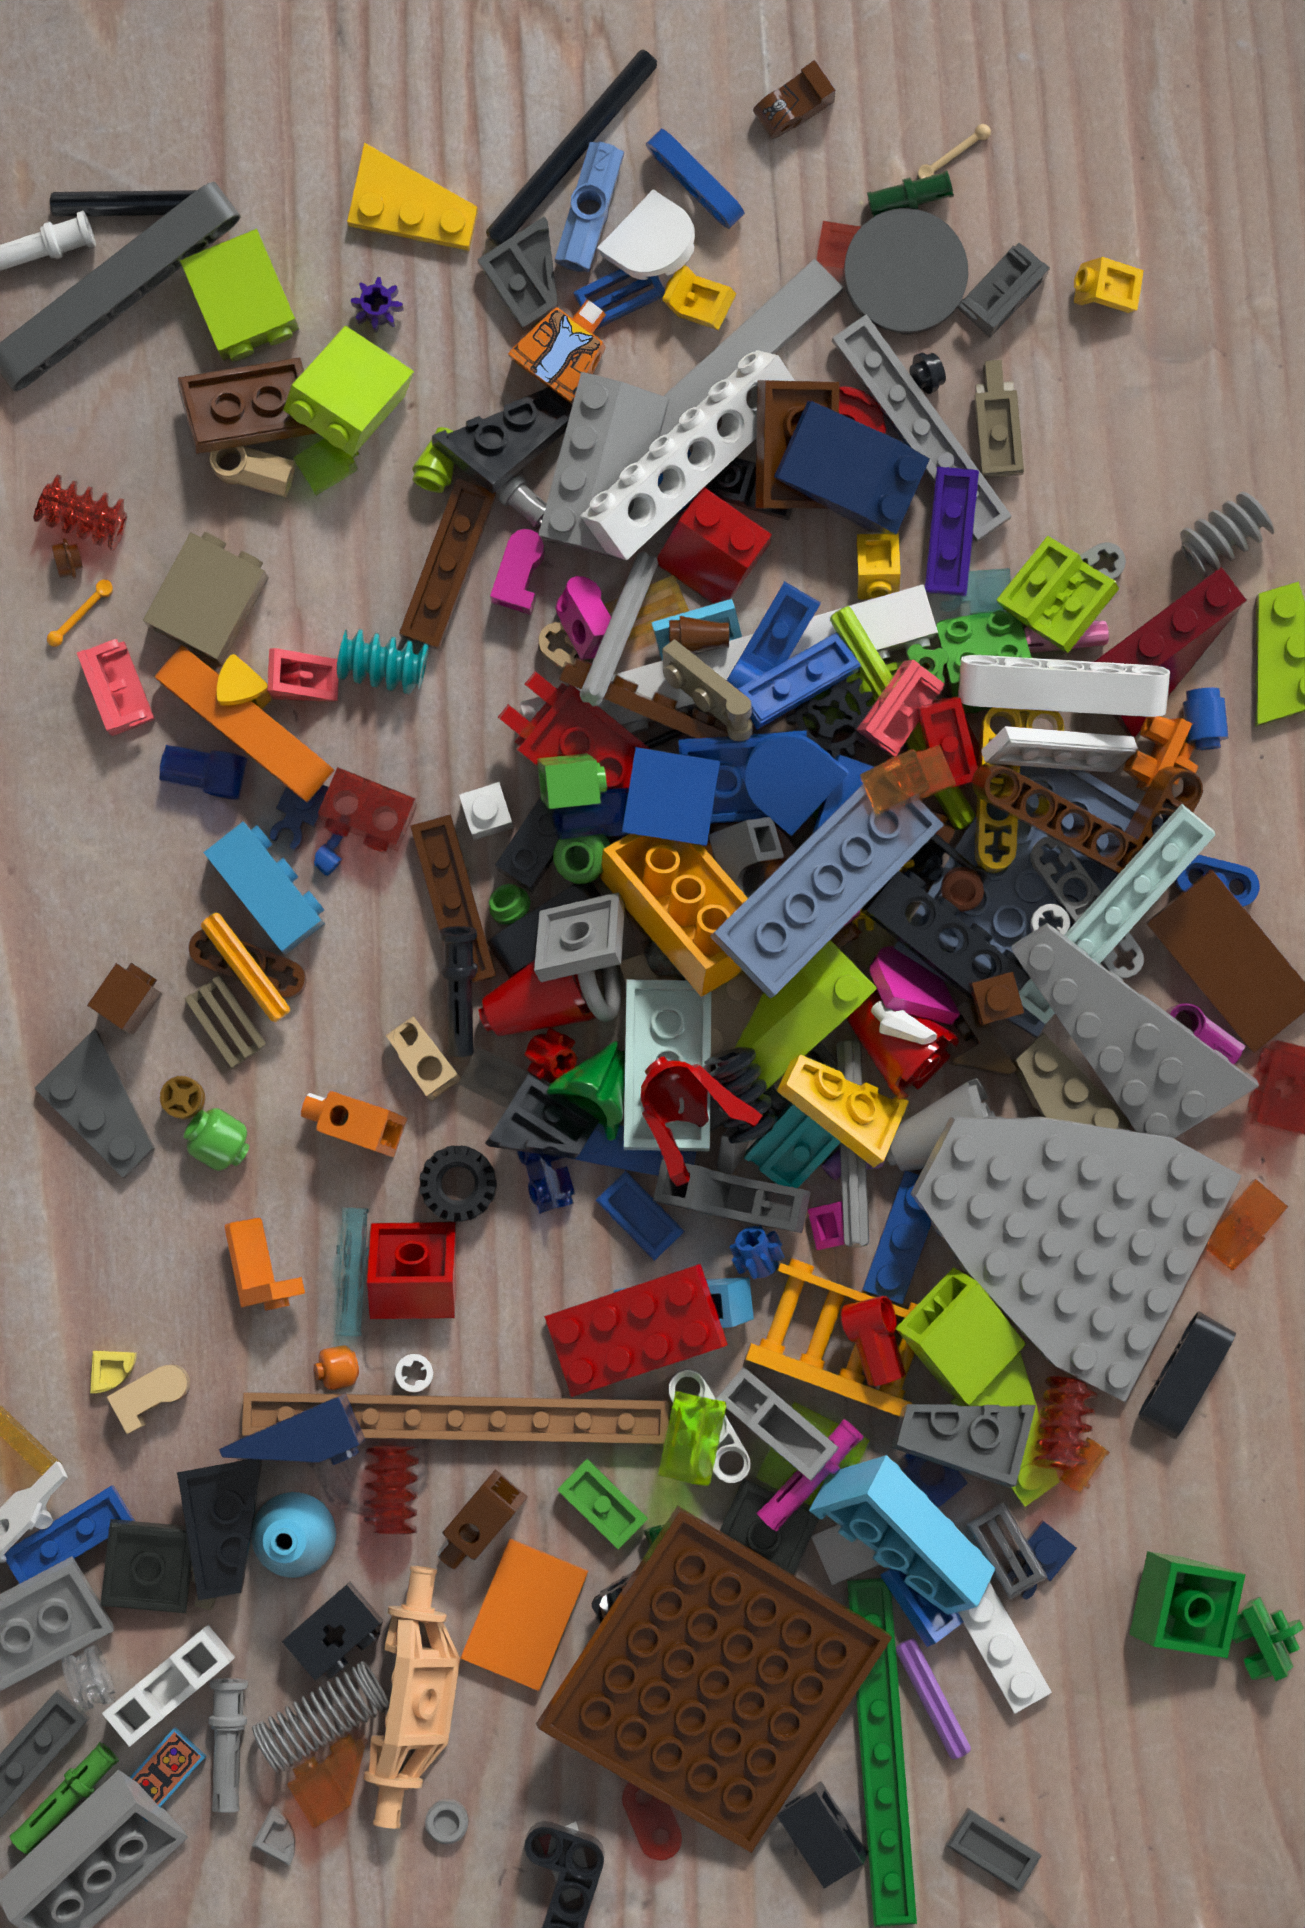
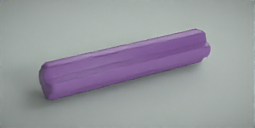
M914 1638L905 1640L896 1646V1653L950 1758L953 1760L961 1758L971 1751V1747L917 1641Z

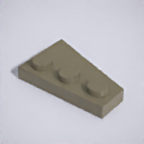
M1044 1033L1013 1062L1017 1069L1015 1073L1034 1110H1038L1041 1117L1113 1129L1127 1130L1132 1125L1128 1118Z

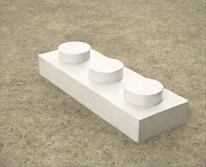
M989 1581L978 1607L958 1613L1014 1713H1017L1052 1692Z

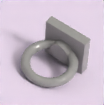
M619 892L539 912L534 967L539 981L544 982L577 974L589 1009L597 1019L603 1022L612 1021L618 1015L621 1005V986L617 965L621 964L625 903ZM601 969L604 985V999L601 995V992L596 981L594 970Z

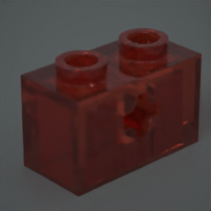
M1275 1040L1270 1042L1269 1048L1263 1047L1259 1056L1257 1072L1263 1074L1259 1089L1252 1090L1248 1100L1247 1113L1252 1114L1250 1124L1295 1136H1304L1305 1047ZM1288 1077L1287 1085L1293 1087V1092L1285 1094L1283 1098H1280L1281 1090L1275 1088V1082Z

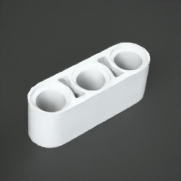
M684 1369L678 1371L669 1383V1394L672 1402L716 1476L726 1483L741 1481L750 1470V1458L704 1378L694 1370ZM692 1377L699 1382L700 1392L694 1400L684 1401L676 1395L675 1386L681 1378ZM705 1414H714L721 1420V1430L715 1437L706 1438L697 1430V1422ZM727 1451L738 1452L743 1458L741 1470L733 1475L726 1474L719 1468V1459Z

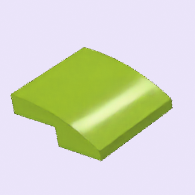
M1047 536L996 601L1034 632L1061 650L1069 653L1117 593L1119 587L1115 580L1084 563L1078 553Z

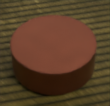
M954 868L942 880V897L951 902L961 912L972 910L979 905L983 898V881L980 875L971 868Z

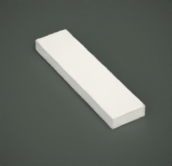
M1005 726L981 752L985 763L1115 772L1138 750V747L1132 736Z

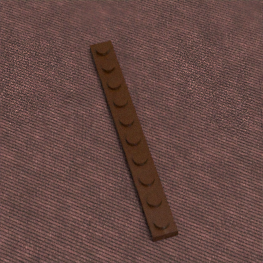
M578 658L574 665L565 661L558 676L559 680L582 689L592 664ZM615 675L614 680L610 681L603 698L694 738L728 736L727 730L714 725L716 717L696 708H693L691 715L676 709L677 700L656 691L652 698L636 692L639 684L619 675ZM928 808L944 824L936 834L949 844L955 829L946 824L948 816Z

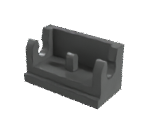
M1020 243L1016 246L1013 245L975 288L961 300L957 309L991 338L1046 279L1050 267L1039 260L1024 245Z

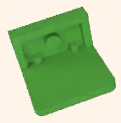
M1005 609L945 619L937 623V635L940 646L949 656L945 665L949 676L950 698L958 697L961 658L964 656L988 655L1032 658L1022 622ZM962 703L964 714L978 713L993 708L970 706Z

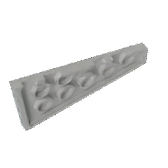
M1048 923L1011 946L1021 965L1136 1132L1164 1135L1174 1139L1259 1087L1258 1080L1247 1072L1241 1071L1229 1062L1226 1056L1216 1049L1213 1050L1197 1038L1190 1029L1143 994L1137 993L1125 984L1122 978L1111 970L1105 969L1089 957L1086 951Z

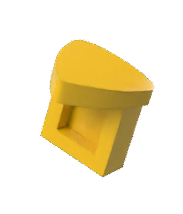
M235 654L230 655L218 677V703L225 706L252 701L260 709H263L272 699L267 691L268 684Z

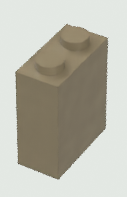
M190 532L143 621L150 629L222 665L269 577L265 570L261 569L263 562L243 551L240 552L239 556H236L224 550L226 543L207 532H204L202 537Z

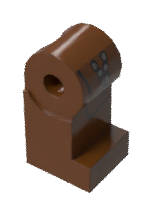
M813 60L801 69L800 74L758 102L753 108V112L769 136L775 139L790 129H795L833 104L836 90L817 62Z

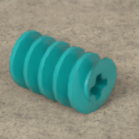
M346 629L338 654L337 677L340 680H345L352 670L354 682L361 684L367 674H369L372 687H378L385 677L386 686L389 691H394L399 682L402 681L403 693L410 695L416 685H418L419 689L421 687L428 659L429 646L424 644L419 653L414 654L412 641L410 640L406 642L400 651L397 650L396 637L391 636L386 646L382 647L378 633L373 635L369 643H364L363 630L358 629L354 638L350 640L348 639Z

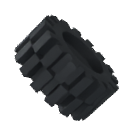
M463 1145L447 1146L433 1153L434 1155L425 1162L419 1178L420 1194L426 1206L438 1217L454 1222L472 1220L484 1213L490 1203L493 1202L497 1188L495 1171L488 1159L479 1151ZM454 1167L466 1168L472 1173L475 1180L473 1192L463 1200L450 1199L442 1189L444 1174Z

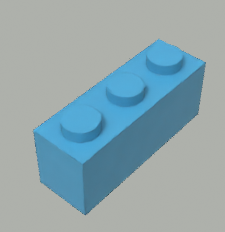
M243 821L203 853L278 948L286 955L325 924L319 917L324 908L310 891L302 895L293 882L299 878L284 858L276 862L267 849L273 844L260 827L256 825L253 829H250Z

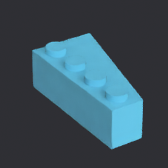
M887 1455L839 1469L835 1474L830 1473L822 1484L809 1510L821 1520L827 1515L841 1526L838 1533L851 1543L858 1538L874 1550L873 1559L884 1568L889 1567L906 1574L904 1582L947 1615L978 1607L996 1569L982 1555V1552L955 1527V1524L928 1499L927 1495Z

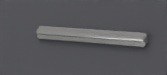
M641 552L633 563L580 692V698L583 702H589L592 706H598L606 694L657 568L658 561L655 556H649L646 552Z
M855 1040L840 1041L836 1045L838 1071L843 1073L846 1080L861 1086L863 1084L861 1044ZM841 1142L844 1244L847 1247L861 1248L869 1244L866 1161Z

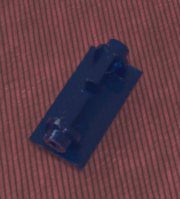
M517 1151L520 1162L526 1166L530 1180L528 1183L529 1196L533 1204L538 1207L539 1214L574 1204L572 1196L576 1193L568 1167L565 1166L553 1170L551 1162L565 1157Z

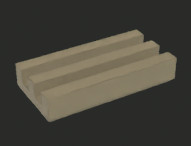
M220 975L213 978L208 984L198 988L195 993L184 998L231 1068L236 1067L267 1046V1043ZM217 988L255 1043L251 1046H247L211 993ZM202 998H205L241 1051L236 1056H234L198 1003Z

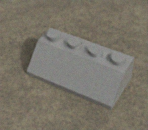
M581 372L538 534L540 537L549 542L627 561L606 553L580 515L590 507L591 500L597 494L608 490L620 479V473L627 466L638 462L650 451L649 447L652 442L660 437L669 398L621 381ZM634 500L628 506V514L633 510Z
M117 1770L0 1880V1904L9 1922L18 1928H92L183 1843L188 1836L162 1806L159 1807L136 1781L120 1770Z

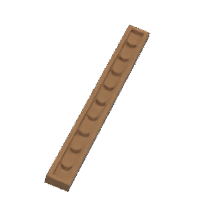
M244 1392L242 1436H249L342 1394ZM346 1394L365 1438L668 1444L669 1400Z

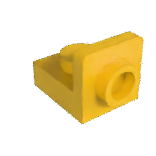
M1105 257L1081 263L1074 278V288L1076 289L1074 303L1085 305L1095 302L1126 313L1137 311L1144 270Z
M899 533L896 535L857 534L858 599H875L899 592L901 575Z

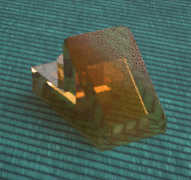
M940 745L918 753L914 749L909 750L860 775L876 815L948 790L956 784Z
M1253 1179L1219 1219L1205 1249L1231 1271L1235 1270L1266 1239L1264 1235L1288 1206L1257 1179Z

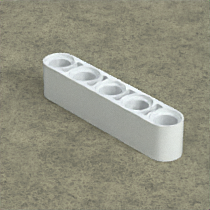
M968 655L961 658L958 697L961 698L963 704L979 707L1157 717L1166 714L1170 671L1164 667L1153 665Z

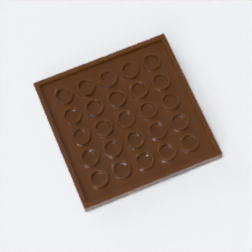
M677 1505L536 1722L539 1730L752 1853L892 1637L888 1632Z

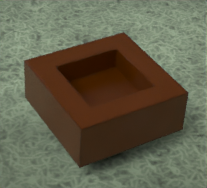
M1013 972L969 983L981 1025L1024 1013Z

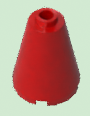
M535 960L482 999L483 1007L478 1010L484 1028L488 1032L493 1030L497 1036L597 1019L585 1001L577 974L540 982L534 971Z
M876 989L846 1020L893 1094L898 1099H905L909 1096L904 1091L906 1088L913 1085L919 1090L943 1067L951 1057L946 1051L950 1043L957 1047L959 1038L935 1021L911 1014L908 1015L935 1032L937 1039L929 1044H920L880 1033V1021L871 1013L872 1007L882 1000Z

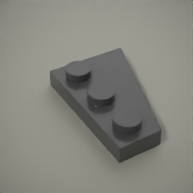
M97 1029L90 1032L35 1087V1090L122 1178H126L155 1149L134 1104L131 1102L120 1080L118 1071L103 1045Z
M907 1404L902 1407L892 1448L1001 1486L1012 1488L1017 1483L1036 1405L957 1406L951 1404Z

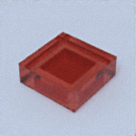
M823 221L817 261L824 266L843 268L848 247L861 227Z

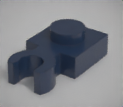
M323 784L307 803L286 786L276 807L278 811L286 814L284 820L278 821L273 825L270 831V839L276 842L283 830H291L294 833V838L290 848L294 851L299 849L303 842L301 830L303 824L316 827L333 792L332 788Z
M1043 1520L1026 1539L1048 1576L1047 1579L1049 1581L1055 1577L1077 1549V1547ZM1018 1549L1016 1554L1025 1560L1022 1567L1029 1577L1034 1573L1021 1550ZM1010 1569L1007 1572L1011 1582H1013L1017 1577L1014 1570ZM1037 1584L1033 1585L1034 1587L1029 1590L1023 1591L1020 1596L1025 1600L1032 1597L1037 1589Z

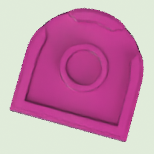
M894 946L880 949L869 967L870 974L886 1008L896 1011L904 1010L907 1014L951 1025L960 1015L944 981L894 949Z

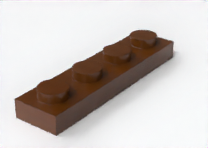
M459 478L456 479L399 632L401 637L423 645L428 644L429 647L437 650L440 649L497 496L496 492L492 494L484 487Z
M451 814L410 825L439 930L453 926L475 928L477 930V938L473 940V960L478 965V973L472 979V984L495 978V970Z

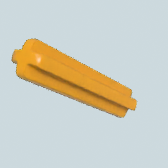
M217 912L207 917L201 923L203 931L268 1018L273 1022L281 1020L290 1012L288 1004L223 917Z

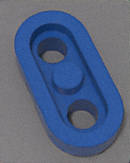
M1197 855L1175 880L1178 890L1182 893L1192 885L1188 879L1190 870H1198L1203 876L1212 869L1228 889L1232 880H1238L1242 883L1243 892L1240 895H1234V897L1243 907L1256 899L1260 889L1259 879L1250 868L1203 855Z

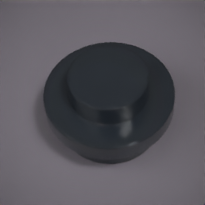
M921 352L914 355L909 369L911 377L925 393L931 394L936 392L939 386L943 385L946 381V374L941 360L935 353L925 354Z

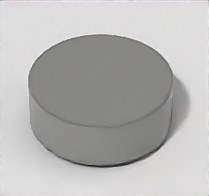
M442 1799L434 1803L430 1807L425 1820L429 1836L441 1844H452L459 1841L465 1835L469 1824L467 1810L460 1802L453 1799Z

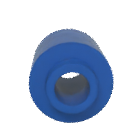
M1209 687L1186 691L1187 701L1183 702L1184 720L1192 723L1186 737V742L1195 743L1196 750L1221 748L1220 741L1226 740L1229 737L1225 698L1220 697V688Z

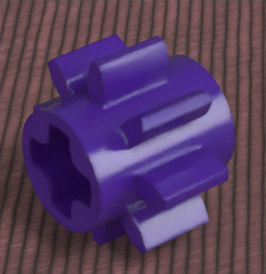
M377 277L375 284L368 287L360 282L359 286L362 292L360 298L355 297L351 299L352 307L362 309L356 316L357 323L360 325L366 321L370 322L375 333L378 332L379 325L388 323L389 326L395 327L394 312L404 311L403 303L392 301L399 292L398 287L394 285L387 289L383 286L381 277ZM376 298H382L384 304L380 305L378 312H373L370 305L375 304Z

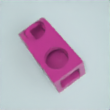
M522 529L511 535L490 594L491 603L528 615L532 614L536 596L535 593L527 590L533 571L541 565L545 554L544 544L538 533L533 530Z
M575 576L567 582L563 593L556 602L555 609L580 659L585 660L595 658L611 616L600 599V587L589 578Z

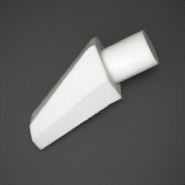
M882 1000L878 1001L871 1009V1013L880 1021L879 1032L882 1034L920 1044H929L937 1039L935 1032L908 1015L904 1010L894 1012L892 1009L886 1008Z

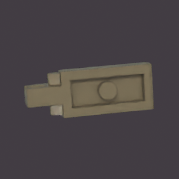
M1002 360L985 361V365H983L984 384L975 385L974 395L980 471L984 478L1023 475L1024 464L1017 390H1014L1013 381H1003Z

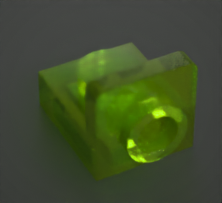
M324 438L293 457V460L317 496L358 470L354 458L359 455V452L357 451L352 457L342 449L330 444Z

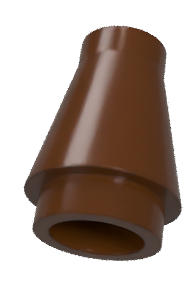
M679 616V620H669V643L675 639L694 655L719 648H729V623H718Z

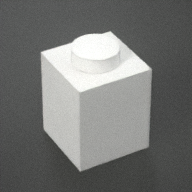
M499 782L459 794L474 840L514 828Z

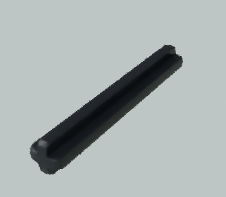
M196 190L53 192L50 195V211L55 217L77 216V212L84 211L86 216L165 215Z

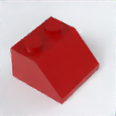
M704 487L694 498L673 529L657 557V566L710 603L716 604L729 600L734 596L771 544L772 534Z
M456 1222L371 1223L367 1274L370 1319L455 1318Z

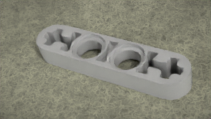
M1049 836L1040 839L1033 846L1030 854L1033 868L1059 905L1067 912L1071 922L1075 924L1101 895L1100 890L1069 847ZM1046 845L1050 850L1057 847L1061 852L1056 858L1059 865L1064 869L1070 863L1074 871L1064 874L1057 883H1054L1050 876L1056 875L1058 871L1050 862L1045 865L1041 863L1040 858L1044 854L1042 846ZM1078 879L1084 883L1086 896L1082 901L1071 902L1065 898L1063 886L1067 880ZM1128 932L1123 937V940L1117 944V947L1122 953H1126L1129 950L1133 953L1134 958L1130 961L1132 969L1128 971L1124 966L1118 969L1114 966L1113 962L1117 959V954L1114 950L1101 962L1105 969L1111 970L1122 979H1128L1136 975L1144 963V955L1141 948Z

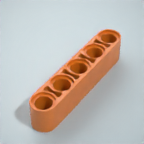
M180 645L154 676L169 691L305 802L308 803L335 771L322 758L252 701L236 705H220L217 700L219 674L183 645Z

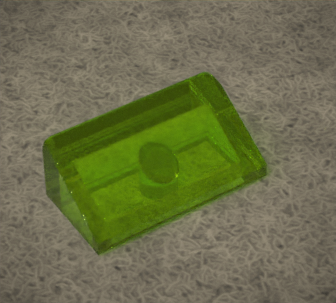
M679 1391L675 1392L658 1476L696 1485L708 1486L710 1484L726 1410L725 1401Z

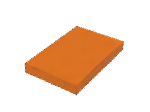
M510 1538L465 1645L461 1659L540 1691L589 1570Z

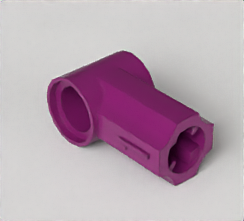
M1184 1003L1172 1006L1166 1010L1174 1018L1180 1011L1187 1013L1192 1021L1190 1030L1194 1035L1213 1050L1216 1049L1226 1056L1233 1065L1242 1055L1245 1045L1204 1016L1199 1007Z

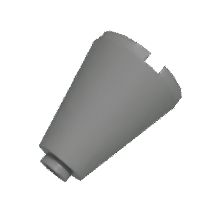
M977 1078L967 1081L899 1124L886 1155L891 1166L897 1164L901 1171L923 1169L950 1117H996L994 1111H990L986 1102L981 1103L982 1100L988 1098L981 1082Z

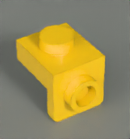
M683 265L668 280L663 302L678 317L719 331L736 293L729 286L696 276L688 266Z

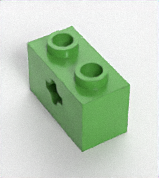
M588 753L537 759L541 801L549 809L601 803L600 793L607 792L604 766L600 767L597 760Z

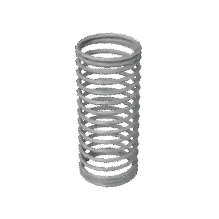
M361 1661L356 1667H352V1672L367 1696L373 1713L363 1702L356 1685L347 1672L344 1671L343 1676L360 1703L364 1717L355 1707L341 1679L337 1676L335 1677V1682L352 1709L356 1722L347 1713L332 1683L327 1681V1688L343 1713L348 1728L340 1720L323 1687L319 1686V1694L336 1720L339 1732L331 1724L317 1695L311 1691L310 1697L327 1724L331 1737L322 1728L308 1699L302 1696V1703L315 1726L320 1731L323 1743L315 1735L307 1716L298 1702L294 1701V1709L311 1735L314 1747L306 1739L292 1710L285 1706L286 1715L303 1741L306 1753L298 1745L295 1735L283 1714L277 1711L276 1716L286 1735L295 1746L298 1758L290 1750L281 1729L272 1716L268 1717V1722L287 1752L289 1762L282 1756L278 1744L265 1722L260 1721V1723L253 1725L252 1731L255 1740L265 1759L276 1773L284 1772L285 1765L292 1767L293 1760L300 1762L302 1755L309 1757L310 1750L317 1752L318 1745L325 1748L327 1740L330 1742L335 1741V1735L342 1738L343 1730L350 1733L352 1725L358 1728L360 1720L367 1723L368 1715L375 1718L377 1710L384 1713L385 1710L389 1709V1702L381 1685L365 1662Z

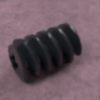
M749 1047L729 1049L704 1061L705 1064H715L716 1069L709 1073L715 1080H720L721 1085L763 1115L757 1125L753 1127L743 1120L731 1117L723 1122L725 1128L737 1127L738 1130L728 1138L731 1144L747 1142L766 1135L773 1129V1125L778 1119L775 1111L768 1110L772 1105V1099L769 1095L763 1094L766 1091L767 1085L763 1079H758L762 1070L758 1064L751 1063L755 1059L756 1053L753 1048ZM720 1105L717 1107L719 1112H725Z

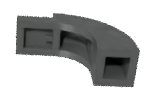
M662 1159L653 1201L731 1220L802 1233L810 1191L743 1178L686 1163L685 1165L690 1175L689 1182L677 1187L671 1180L665 1161Z

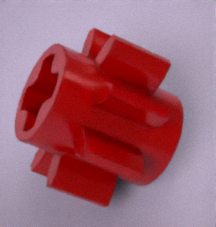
M552 1028L548 1029L547 1034L535 1035L528 1043L524 1054L532 1062L527 1071L537 1078H542L552 1084L556 1078L575 1068L578 1056L571 1050L576 1043L575 1040Z

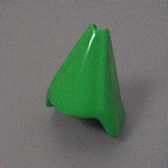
M618 1041L610 1043L577 1067L557 1078L547 1089V1094H560L600 1120L599 1124L603 1125L609 1141H613L616 1138L620 1122L623 1118L625 1051L618 1050Z

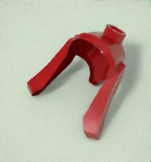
M663 1056L651 1063L645 1070L647 1076L641 1085V1102L644 1107L642 1114L658 1143L669 1176L677 1187L689 1182L690 1175L672 1131L666 1127L665 1123L681 1121L695 1124L700 1128L709 1121L707 1111L708 1092L731 1118L743 1120L753 1127L757 1125L763 1116L753 1107L725 1089L699 1064L691 1066L682 1061H668ZM682 1097L684 1100V1111L678 1113L680 1109L679 1099Z

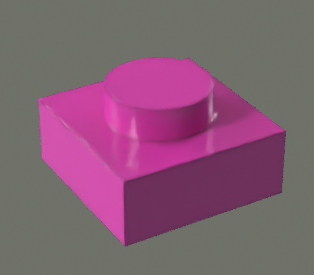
M842 1201L807 1209L817 1250L844 1245Z

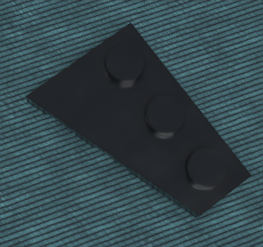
M548 387L504 405V411L484 419L477 416L466 421L465 427L451 433H447L444 430L432 435V446L493 494L566 432L572 405Z
M247 1459L177 1472L198 1601L242 1593L262 1467L261 1459Z

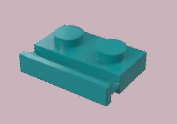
M790 1102L777 1116L778 1119L773 1125V1129L766 1135L757 1138L746 1150L744 1159L748 1162L750 1160L759 1166V1170L776 1184L799 1188L841 1142Z

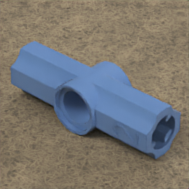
M604 142L589 143L577 187L571 195V207L554 260L555 263L566 269L576 272L590 271L602 227L608 218V207L624 157V151L616 148L614 145ZM585 200H594L601 206L596 213L591 215L582 213L578 207Z

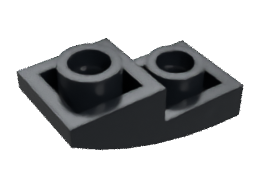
M735 458L706 485V489L723 501L785 520L790 518L793 508H756L755 462Z

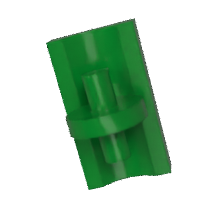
M1261 1597L1248 1601L1243 1610L1237 1613L1232 1640L1237 1644L1254 1636L1260 1650L1244 1658L1245 1667L1251 1679L1258 1680L1273 1676L1275 1681L1287 1677V1672L1294 1667L1288 1653L1291 1654L1300 1649L1294 1635L1302 1631L1304 1627L1300 1619L1287 1622L1282 1609L1271 1613L1269 1616Z

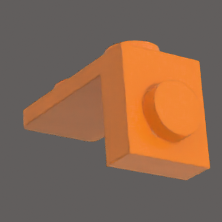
M261 1218L225 1224L224 1228L241 1308L263 1303L265 1311L290 1306L289 1297L305 1294L302 1277L275 1282Z

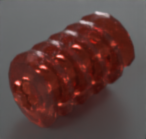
M57 474L50 484L47 483L38 499L33 516L34 522H39L45 516L46 526L54 528L61 521L62 532L70 534L76 528L77 537L83 540L92 533L93 544L99 546L108 538V548L114 551L121 541L128 516L124 512L125 499L119 498L115 505L110 507L109 493L104 492L95 501L93 500V487L88 486L83 494L79 495L77 494L78 481L72 480L65 490L62 488V475Z
M1061 1376L1047 1377L1045 1382L1051 1389L1043 1393V1401L1048 1406H1044L1040 1410L1041 1418L1047 1422L1041 1423L1038 1426V1434L1044 1439H1040L1035 1443V1450L1041 1455L1036 1456L1032 1462L1038 1467L1058 1471L1073 1470L1074 1467L1085 1466L1088 1464V1460L1077 1455V1450L1089 1449L1090 1443L1079 1438L1080 1433L1092 1432L1093 1427L1082 1422V1417L1095 1415V1410L1084 1405L1085 1400L1097 1399L1098 1394L1088 1389L1087 1385L1079 1380Z
M379 1445L366 1449V1454L377 1458V1462L365 1466V1471L377 1475V1479L364 1485V1488L376 1492V1497L364 1500L365 1506L376 1510V1514L363 1518L364 1523L375 1527V1531L372 1533H417L416 1526L405 1522V1520L418 1514L417 1509L406 1505L407 1502L418 1498V1492L406 1488V1485L418 1482L419 1475L407 1471V1468L419 1464L418 1457L407 1453V1451L415 1449L417 1446Z

